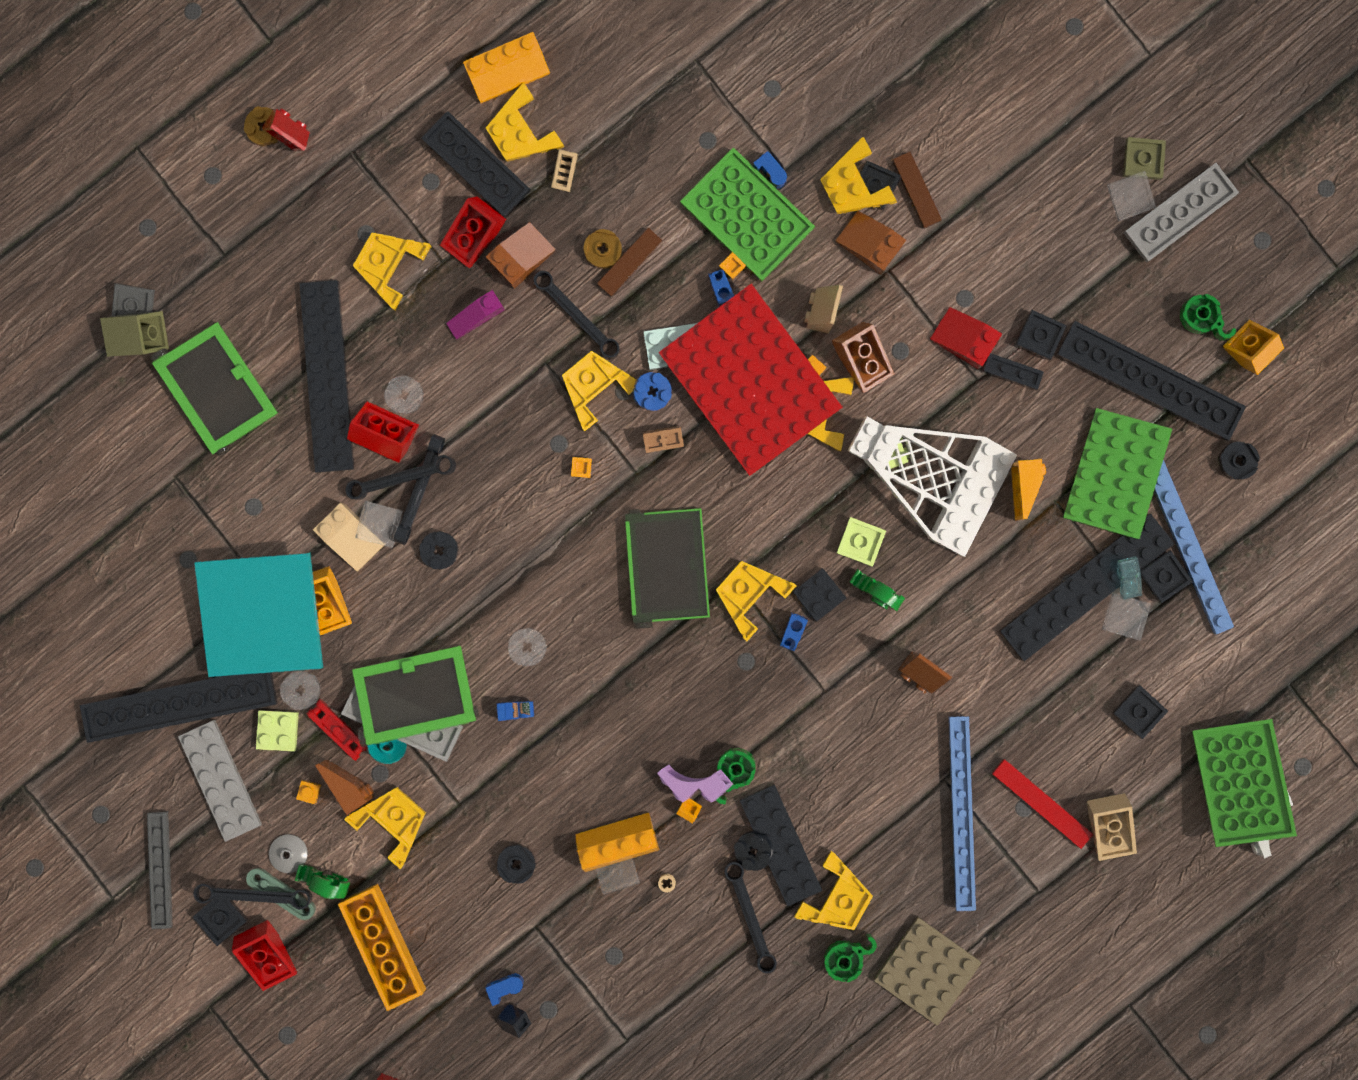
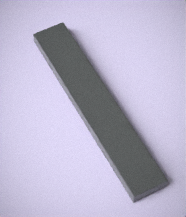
M168 811L147 813L151 929H167L173 927Z

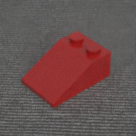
M282 108L280 110L274 109L261 129L293 151H304L310 133L306 130L307 126L299 120L293 121L289 118L290 114Z
M479 197L468 198L440 246L465 266L471 268L497 236L507 219Z
M949 307L929 340L976 369H979L985 363L1002 333L984 322Z
M268 920L234 936L232 953L262 991L297 974V970L278 932Z

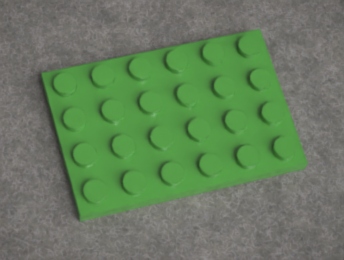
M734 147L680 201V204L731 253L733 252L761 282L815 228Z
M1096 408L1063 518L1139 540L1172 428Z
M1272 719L1192 731L1215 847L1297 836Z

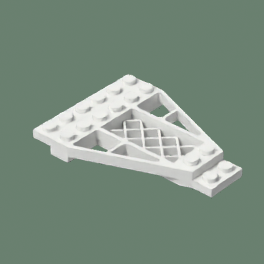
M869 417L864 418L847 450L863 459L876 472L929 540L963 557L968 552L1017 454L986 437L883 426ZM913 434L946 436L948 440L943 450L939 451L915 438ZM955 438L978 440L966 465L948 456V450ZM906 442L908 452L900 454L897 444ZM910 442L921 448L912 450ZM895 450L896 456L891 457ZM922 450L925 461L916 463L913 453ZM926 451L930 452L931 454L937 457L928 459ZM909 455L912 465L903 467L901 457ZM897 458L900 469L891 471L888 462ZM938 460L941 470L932 472L930 462ZM943 460L953 466L945 468ZM926 464L928 474L920 476L917 466ZM913 468L916 478L907 480L904 470ZM954 469L957 479L948 481L946 471ZM901 472L902 478L894 475V473ZM942 472L944 483L936 485L933 475ZM929 477L932 487L923 489L921 479ZM890 479L918 494L913 508L910 507L893 486ZM917 480L918 487L914 486L910 482ZM956 482V484H955V486H954V488H953V490H952V492H951V488H950V485H949V484ZM945 486L948 496L940 498L937 488ZM933 490L934 496L926 491ZM924 498L943 508L931 531L916 514Z

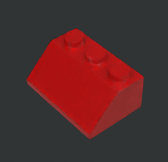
M367 401L350 422L347 440L399 463L407 453L419 425Z

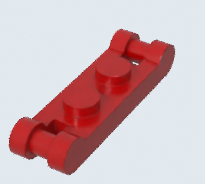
M319 699L316 702V706L306 713L353 760L356 761L360 757L359 754L363 750L366 751L368 749L366 742L334 713L323 700ZM321 711L325 713L322 718L318 715ZM353 742L357 744L355 749L350 747Z

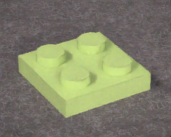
M850 517L836 553L873 567L886 530Z
M259 710L256 749L296 751L299 712Z

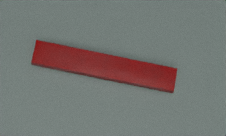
M1005 759L992 772L997 779L1080 849L1093 836V833Z

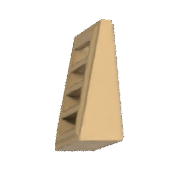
M559 149L551 188L570 192L578 158L577 153ZM562 156L572 158V162L562 160ZM560 165H568L571 166L570 170L560 168ZM559 172L568 173L569 178L558 174ZM557 179L568 181L567 185L556 182Z

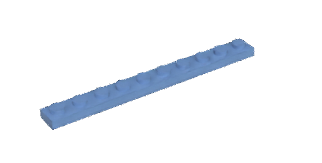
M1163 460L1154 493L1188 574L1193 581V586L1214 634H1219L1233 628L1234 625Z
M969 716L948 717L955 910L976 911Z

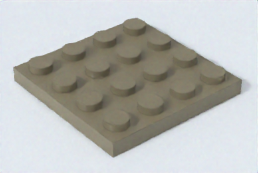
M917 916L875 976L874 981L938 1026L982 962Z

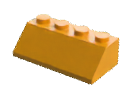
M534 32L463 62L480 103L519 88L523 83L526 85L550 74Z
M649 813L575 834L581 867L585 872L659 850Z

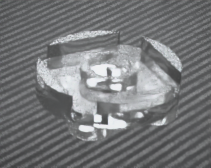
M397 376L388 383L389 385L385 389V401L389 408L396 413L411 414L423 404L424 392L422 386L411 377ZM402 390L409 392L406 400L399 398Z
M520 629L510 637L508 652L516 664L533 666L544 658L547 650L546 640L535 629ZM524 642H526L527 644H532L531 652H524L522 650L524 648Z
M293 672L281 684V698L292 709L303 710L309 708L318 701L320 684L316 676L309 672ZM299 685H302V688H305V692H303L302 696H300V694L295 691L297 688H299Z

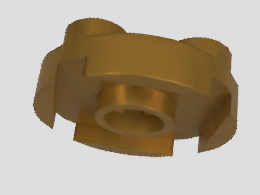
M255 107L247 115L244 122V132L254 144L262 147L279 141L266 131H260V125L267 121L273 109L268 107Z
M599 229L586 238L584 254L587 261L594 267L605 269L613 267L620 259L622 245L619 238L612 231ZM602 244H605L608 249L604 254L597 250Z

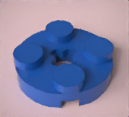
M645 373L636 380L633 388L634 400L638 406L646 410H659L666 406L672 397L671 385L667 378L660 373ZM650 386H652V388H656L657 390L655 392L656 395L654 397L653 395H648L647 393L648 391H650Z

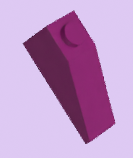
M491 290L471 303L446 324L457 340L505 309L494 291Z

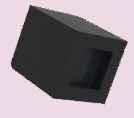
M508 1004L497 1017L502 1030L518 1038L531 1025L526 1012L511 1004Z

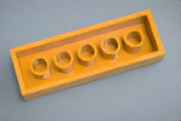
M375 884L342 900L338 906L386 1010L389 1011L423 995L426 987L379 885Z

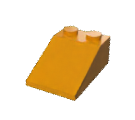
M1042 459L1017 461L1011 466L1015 521L1027 519L1043 481V475L1046 474V467L1044 463L1042 464Z
M330 566L314 571L313 581L319 634L323 635L352 624L338 582Z

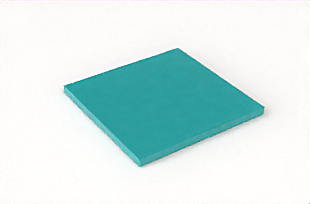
M310 553L194 562L208 677L323 668Z

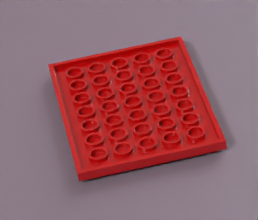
M752 283L658 352L749 476L843 408Z

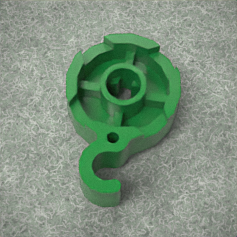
M1209 294L1196 295L1182 305L1180 320L1187 331L1194 334L1213 331L1214 337L1220 341L1227 340L1235 335V328L1228 330L1226 334L1223 332L1224 321L1221 315L1220 302L1215 297ZM1199 311H1202V312H1203V313H1202V316H1203V317H1201V318H1200L1199 315H1198V312H1199Z
M858 569L849 581L850 584L871 596V601L886 610L890 608L897 612L905 600L902 595L898 596L895 594L896 592L892 588L863 574Z
M730 748L719 758L717 771L722 770L733 783L726 792L749 785L754 779L756 771L755 759L745 749ZM738 764L742 770L735 772L733 771L734 767L731 766ZM721 795L716 801L720 804H726L727 797Z
M308 865L298 866L295 881L307 882L306 885L312 892L328 899L346 897L350 885L348 878L336 873L322 875L323 871Z
M871 934L866 935L871 942L868 947L862 946L861 943L837 941L826 949L824 965L830 977L835 981L851 982L857 979L862 972L863 955H870L877 948V943ZM841 958H848L846 965L843 963L839 964Z

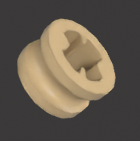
M668 873L661 875L658 881L660 890L671 892L675 888V878ZM671 879L672 881H670V884L672 885L670 887H663L662 885L664 882H662V880Z

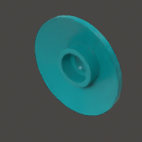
M399 740L367 745L370 756L374 760L383 764H392L404 756L407 744ZM388 747L390 750L386 751L383 748Z

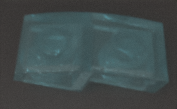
M1135 556L1118 560L1117 576L1121 580L1120 596L1123 600L1142 596L1138 558Z

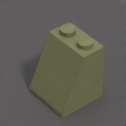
M163 311L100 318L107 357L143 355L169 349Z

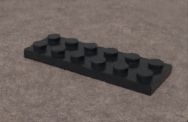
M448 111L421 138L504 218L531 191L524 182Z
M775 784L740 799L753 831H757L762 836H767L773 845L774 852L768 865L787 907L821 892L822 888Z

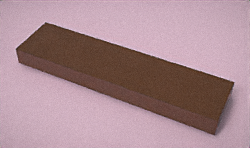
M911 152L894 158L892 162L898 174L901 175V181L923 228L926 229L941 222L942 218Z
M648 228L603 276L597 285L612 297L663 240Z

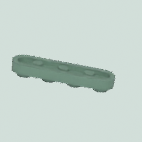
M262 868L252 869L246 877L247 884L254 890L296 891ZM256 874L260 875L261 877L259 881L255 878ZM299 892L296 894L295 900L299 905L307 904L308 898ZM313 902L308 906L309 912H305L303 909L298 910L292 904L276 903L301 920L310 919L316 911Z

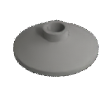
M292 834L278 837L273 841L269 849L271 864L283 873L296 872L298 866L304 865L308 857V850L304 841ZM285 851L290 854L289 858L284 857Z

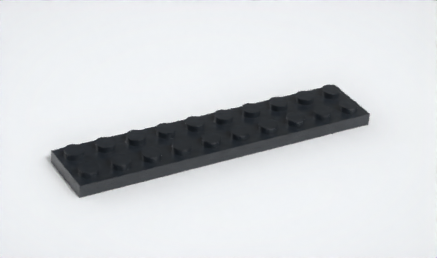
M339 281L299 283L315 473L355 470L353 443L347 440L351 419Z
M1073 321L1056 355L1226 441L1231 439L1246 408L1245 405L1077 321Z
M1148 514L1139 540L1121 535L999 632L1021 660L1026 661L1175 543L1152 514Z
M272 672L227 675L83 704L80 705L86 742L90 743L278 704Z

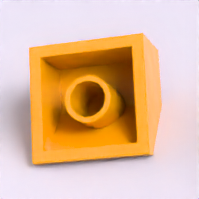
M1248 320L1223 348L1243 368L1258 375L1284 349L1278 333Z

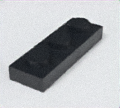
M992 353L986 359L982 371L1033 390H1038L1044 371Z

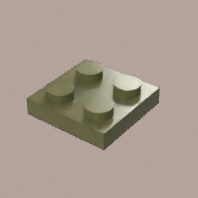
M1128 137L1125 145L1123 177L1163 179L1166 140Z

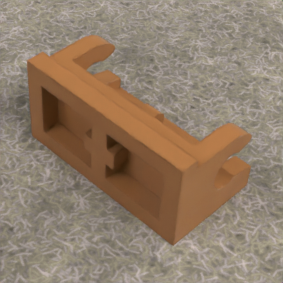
M680 425L643 432L646 453L684 447Z

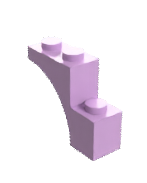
M668 765L657 773L662 783L669 786L673 791L674 797L679 801L681 800L682 803L692 797L699 789L702 791V796L712 803L733 785L722 770L706 778H689L676 772Z

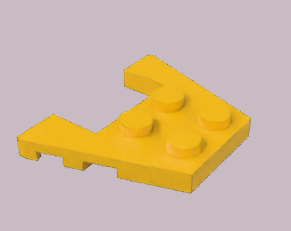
M525 83L517 89L486 127L487 132L506 162L564 147L555 131L537 141L518 109L534 100Z
M864 137L820 179L837 214L897 203L889 186L870 195L854 163L872 154Z
M371 233L353 266L393 310H396L403 295L386 286L405 252L423 261L431 245L424 242L420 243L414 240Z
M593 351L562 375L584 431L598 421L586 407L590 400L615 380L629 395L633 392L637 380Z
M850 377L824 381V383L831 392L851 396L854 379ZM826 420L808 433V435L831 446L835 450H842L844 434L826 431Z
M741 561L719 585L716 591L744 640L748 641L758 630L744 616L748 609L769 586L776 590L783 598H786L796 585Z
M396 787L348 815L344 820L357 831L370 816L373 817L400 841V844L387 858L401 869L404 866L426 812L402 790Z
M830 850L822 866L839 875L838 880L821 910L802 901L794 917L800 920L804 919L815 923L819 922L855 930L873 895L839 857Z

